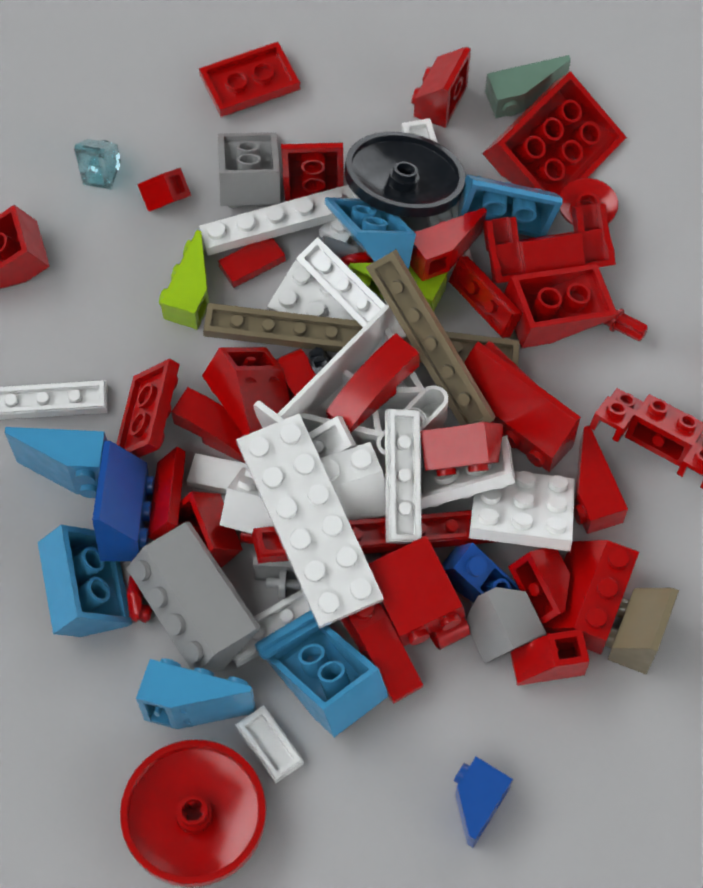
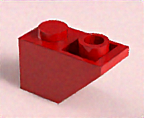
M582 629L547 634L510 652L517 686L584 676L590 662Z

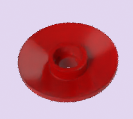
M580 178L573 180L565 185L559 194L563 198L559 211L563 218L572 225L571 207L599 202L606 203L608 224L614 219L618 210V198L614 190L606 183L597 179Z

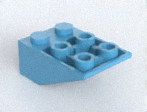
M162 658L160 661L150 659L136 700L145 721L174 729H182L252 714L256 711L252 686L248 685V682L241 678L228 677V680L215 677L213 672L204 668L196 667L193 671L182 668L178 662L171 659Z

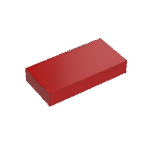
M274 238L249 244L218 260V266L233 288L285 262L286 255Z

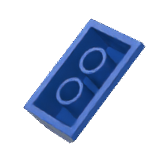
M104 441L92 521L100 561L132 562L141 549L149 542L148 528H145V521H150L152 504L148 502V496L153 495L155 478L154 476H149L147 462L112 441Z

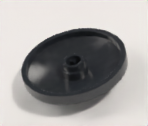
M405 132L375 133L358 140L349 149L344 167L346 182L358 198L380 211L401 217L422 218L444 213L458 203L465 185L464 169L453 153L431 139Z

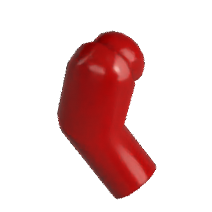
M130 576L126 593L129 617L135 622L139 620L147 623L150 621L153 609L148 604H142L143 594Z

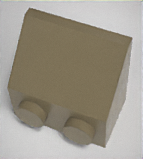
M634 588L630 599L623 597L616 617L622 618L619 629L611 628L605 645L611 648L607 660L647 675L658 652L679 590L675 588Z

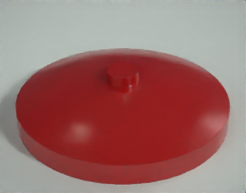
M197 739L169 744L147 757L130 777L125 787L120 807L122 834L134 859L153 877L180 887H201L217 883L228 878L243 867L256 851L261 841L266 824V802L261 782L252 766L240 754L225 745Z

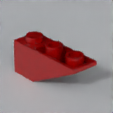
M485 207L473 212H467L448 221H442L434 226L414 231L416 236L410 266L422 281L449 272L459 260V257H462L483 232L482 220H485L487 213Z

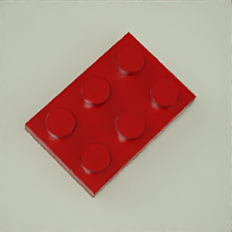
M278 41L199 68L200 77L220 117L300 90V81Z
M169 358L133 376L116 444L139 458L159 450L164 442L165 434L163 432L166 420L172 409L170 403L173 391L178 384L179 363Z

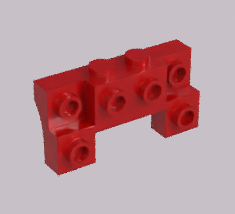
M599 202L571 207L574 231L520 240L515 216L482 220L486 251L489 252L492 282L496 284L509 282L511 276L595 263L598 264V267L616 265L614 247L608 226L606 203Z
M618 388L610 397L607 396L594 413L589 426L594 431L602 421L616 429L612 440L619 442L626 432L625 438L679 466L677 475L683 477L688 468L703 475V422L694 416L671 406L664 400L658 399L651 394L643 402Z

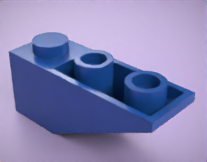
M474 543L456 546L442 563L453 588L473 603L477 596L495 587L519 590L517 584Z

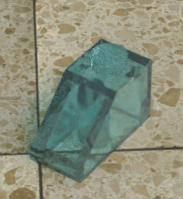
M87 139L75 144L74 151L83 185L111 190L121 163L118 145L106 140L98 141L93 139Z

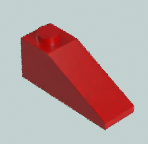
M590 425L583 428L580 439L573 510L576 522L579 525L583 524L586 534L623 523L628 511L592 429L589 428Z
M380 603L341 619V622L362 655L379 668L387 693L393 704L423 688V683Z

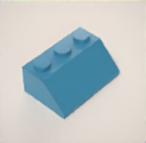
M467 174L459 200L458 217L467 212H473L485 207L487 210L485 220L515 216L518 234L532 237L546 236L562 205L563 198L554 192Z
M325 197V205L347 233L373 261L396 249L409 269L416 234L398 216L380 211L361 199Z
M61 524L38 541L53 634L84 637L128 627L132 624V620L129 617L120 561H100L94 530Z

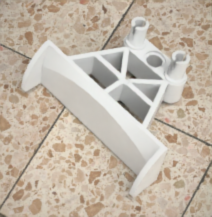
M386 301V305L278 414L259 400L253 405L256 416L263 428L299 413L308 433L331 420L327 418L326 410L360 367L395 333L403 339L406 337L405 332ZM413 372L403 380L407 387L396 386V394L379 408L420 411V431L444 428L443 424L448 417V394L439 386L431 385L424 388L416 373ZM377 410L371 415L373 429L359 425L351 432V435L357 446L371 442L374 451L377 452V458L385 478V429L383 431L381 429Z

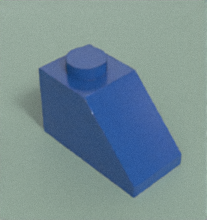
M477 756L470 765L464 763L454 779V782L458 783L455 796L466 842L472 848H474L510 790L513 781L512 778Z

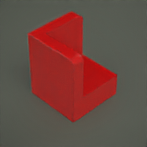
M181 167L137 184L148 211H153L191 196Z

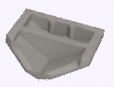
M495 587L477 596L466 618L470 634L484 663L547 634L526 591Z

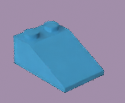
M5 427L4 433L17 463L75 494H80L86 498H96L103 443L107 441L105 431Z
M328 625L317 629L267 659V662L312 717L333 737H336L389 696L379 668Z

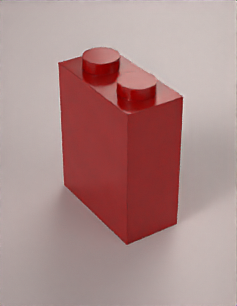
M427 535L368 563L383 595L384 600L382 604L403 646L408 644L412 646L418 645L426 641L430 637V633L440 628L442 630L451 629L461 622V618L465 617L463 605Z

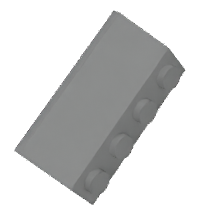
M190 522L179 525L144 546L126 568L193 671L196 667L204 668L211 672L224 670L261 629Z

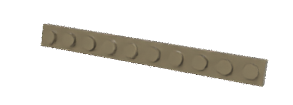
M207 303L203 336L305 349L319 347L324 351L339 352L363 327L355 320ZM445 331L463 362L478 341L483 345L490 341L518 366L520 340ZM406 336L404 340L412 346L411 342Z

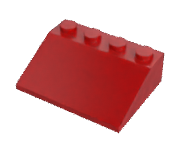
M570 71L555 81L482 154L499 174L511 183L538 188L559 195L564 186L569 182L580 178H588L627 137Z

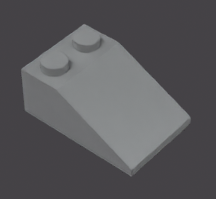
M276 132L218 134L220 206L239 208L243 205L268 207L279 204L280 167Z

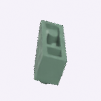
M566 55L487 73L485 94L495 118L513 116L524 112L555 81L569 72L570 56Z

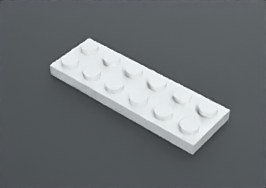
M300 413L236 439L240 452L319 629L384 600L383 595Z

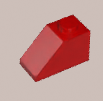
M541 548L530 551L508 566L519 590L527 592L542 625L565 612L570 572L558 550Z

